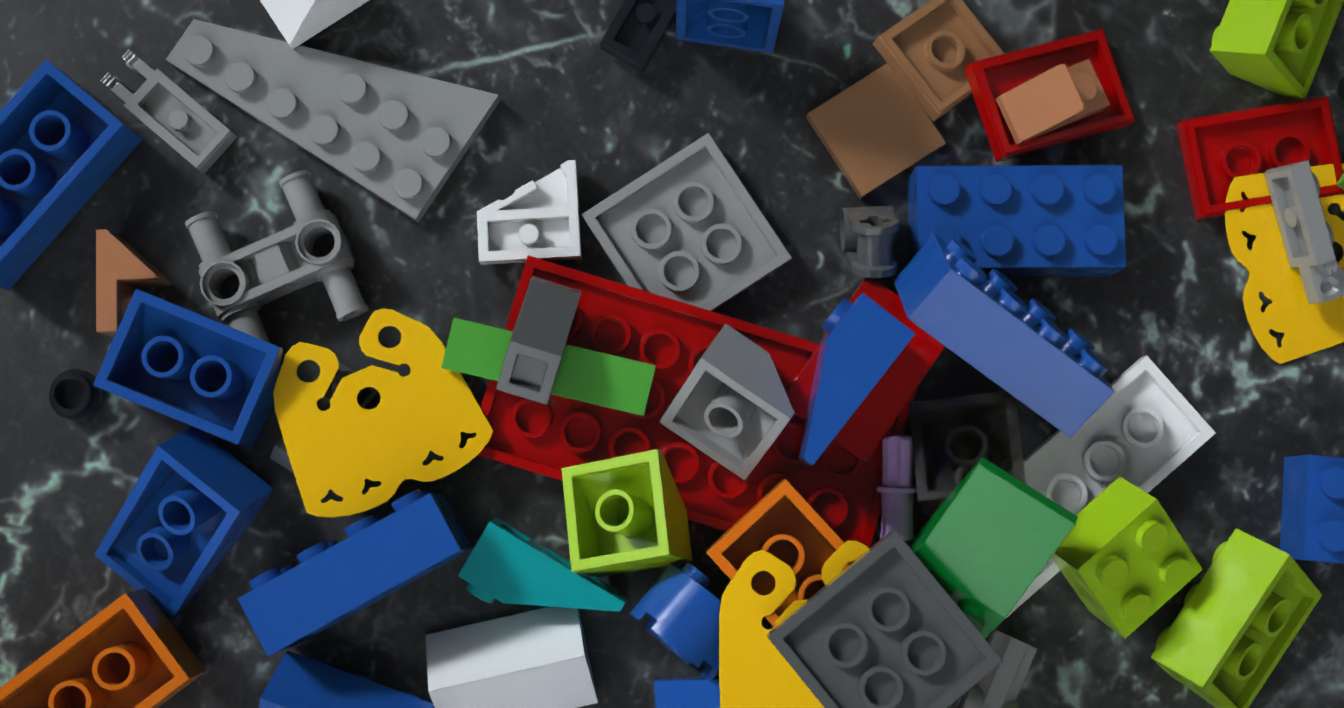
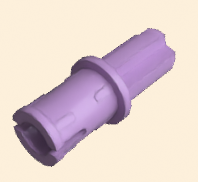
M893 434L885 436L882 440V484L877 485V492H881L882 504L881 539L892 530H895L904 541L914 539L913 505L914 493L918 492V486L913 485V439L908 435Z

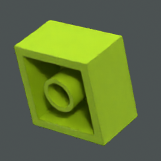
M1120 476L1076 514L1078 516L1076 524L1051 556L1089 612L1125 639L1203 570L1158 499Z

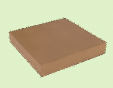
M930 0L879 35L873 42L874 47L933 122L972 95L964 70L969 63L1005 54L963 0Z
M888 63L810 111L806 116V119L860 200L940 150L946 144L924 109Z

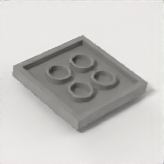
M709 133L581 214L627 286L709 311H714L792 259Z

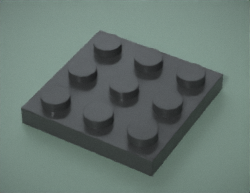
M895 530L889 532L766 634L767 638L824 708H948L1003 662Z

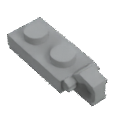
M1309 160L1266 170L1264 175L1290 268H1299L1308 303H1323L1344 296V270L1338 267V262L1336 261L1332 247L1334 242L1333 232L1330 225L1325 221L1319 200V181L1311 171Z

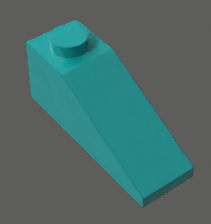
M499 518L488 523L458 574L460 578L468 582L465 587L468 592L480 600L491 604L494 599H497L502 603L620 612L629 597L599 578L571 572L569 560Z

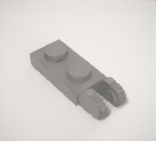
M128 49L121 58L125 60L126 65L137 75H142L147 79L142 86L133 94L128 90V86L117 76L110 75L108 72L100 81L125 102L123 105L195 168L205 174L234 142L237 136L158 68L154 71Z

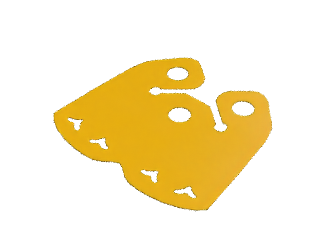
M1333 164L1310 166L1311 171L1319 181L1320 187L1336 185ZM1265 173L1234 177L1229 186L1226 203L1243 200L1241 192H1244L1248 199L1270 196ZM1344 194L1321 197L1319 200L1325 221L1332 229L1334 242L1339 243L1343 249V256L1338 262V267L1344 270V221L1337 215H1331L1328 211L1330 204L1337 203L1340 206V210L1344 212ZM1273 204L1246 207L1244 212H1240V208L1225 211L1226 233L1231 253L1249 272L1242 297L1246 317L1253 335L1266 354L1275 362L1282 364L1343 343L1344 296L1323 303H1308L1299 268H1290ZM1243 231L1256 236L1251 250L1247 248L1248 239L1242 234ZM1259 292H1263L1264 296L1272 301L1266 307L1265 312H1261L1263 301L1259 297ZM1270 329L1278 333H1284L1281 347L1277 346V338L1269 333Z
M382 308L374 311L359 336V345L362 352L368 357L399 366L407 364L410 367V374L402 377L398 372L371 365L347 375L338 384L329 401L330 407L326 411L318 409L317 401L320 398H324L339 368V362L335 353L328 348L299 342L291 346L285 355L273 391L275 413L308 514L317 517L334 518L350 516L378 507L395 494L399 485L405 479L432 482L444 478L468 464L490 441L493 430L461 373L441 368L446 351L443 343L428 326L395 310ZM392 326L400 331L401 341L397 346L386 348L380 344L378 335L384 327ZM312 360L319 365L320 375L315 381L304 382L297 376V368L303 361ZM372 387L380 393V403L374 409H364L358 404V393L363 388ZM461 432L476 433L474 438L467 440L463 448L459 447ZM430 451L444 458L441 461L432 460L430 464L423 465V461L426 460ZM365 479L381 482L380 486L370 487L366 494H362ZM330 489L336 495L343 498L341 502L334 501L333 499L325 503L321 502Z
M846 541L823 565L822 579L825 586L843 571L844 566L848 562L856 561L869 548L858 541ZM765 550L753 552L744 560L722 594L719 612L720 708H824L766 636V634L809 599L794 601L775 621V626L772 629L768 630L762 626L763 617L766 615L770 616L791 594L796 585L795 573L792 568ZM767 571L773 575L775 588L770 594L759 595L752 589L751 581L757 572Z

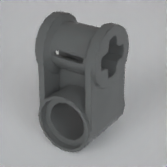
M892 205L841 208L842 252L847 256L853 274L866 278H884L897 273L898 262L893 251L896 245V232L899 228V220L895 216V210Z

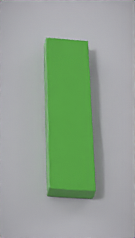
M453 318L441 368L498 382L513 331ZM566 344L551 394L645 416L656 365Z

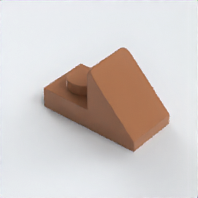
M1089 59L1067 67L1065 64L1057 65L996 98V102L1016 145L1100 112L1110 105Z
M107 229L96 230V332L114 338L134 294V287L172 286L173 284L124 238Z

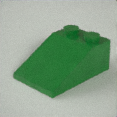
M982 457L916 534L914 539L910 541L908 546L984 639H986L1012 611L1074 527L1078 516Z

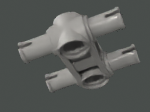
M308 170L294 172L279 181V185L283 189L296 219L293 226L241 249L231 251L215 211L197 214L185 222L186 228L190 231L202 260L198 270L201 277V293L207 301L212 303L218 319H221L223 323H229V326L268 343H270L257 311L260 310L262 305L315 282H323L339 322L350 320L369 310L351 271L354 268L355 259L351 252L350 241L343 233L336 215L331 210L324 209ZM323 235H333L335 243L332 251L324 257H315L313 247L316 240ZM237 275L240 282L238 291L231 298L223 299L220 292L221 284L229 276Z

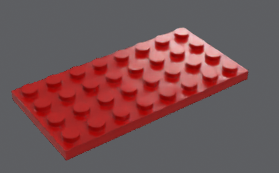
M529 255L527 256L505 330L514 331L532 276L582 291L566 344L656 365L645 416L550 394L546 405L496 390L498 382L489 380L480 408L489 422L493 433L490 441L478 454L479 456L563 481L561 468L659 449L664 455L686 507L688 520L723 531L729 530L780 481L786 479L844 543L846 541H858L870 549L882 509L881 492H877V485L882 484V440L867 462L861 461L832 441L813 466L806 465L798 459L805 421L793 414L787 425L744 481L659 422L700 358L725 324L769 352L786 392L818 347V343ZM917 388L884 437L893 434L904 435ZM472 433L471 438H474L476 433Z

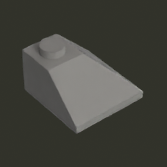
M725 324L700 358L659 422L745 481L792 418L794 410L769 352Z

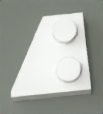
M568 160L560 165L561 168L536 182L532 180L516 189L513 195L508 198L496 200L477 211L478 252L481 265L524 263L528 255L545 261L582 259L576 160Z

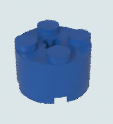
M690 563L681 564L678 568L669 564L630 612V615L635 620H641L646 615L650 621L644 628L688 665L692 663L698 668L704 663L706 666L700 674L709 681H712L719 673V612L722 597L718 599L707 590L711 581Z

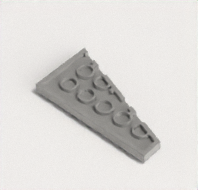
M193 19L166 58V61L179 71L418 223L500 102L498 94L301 45L292 50L285 41Z

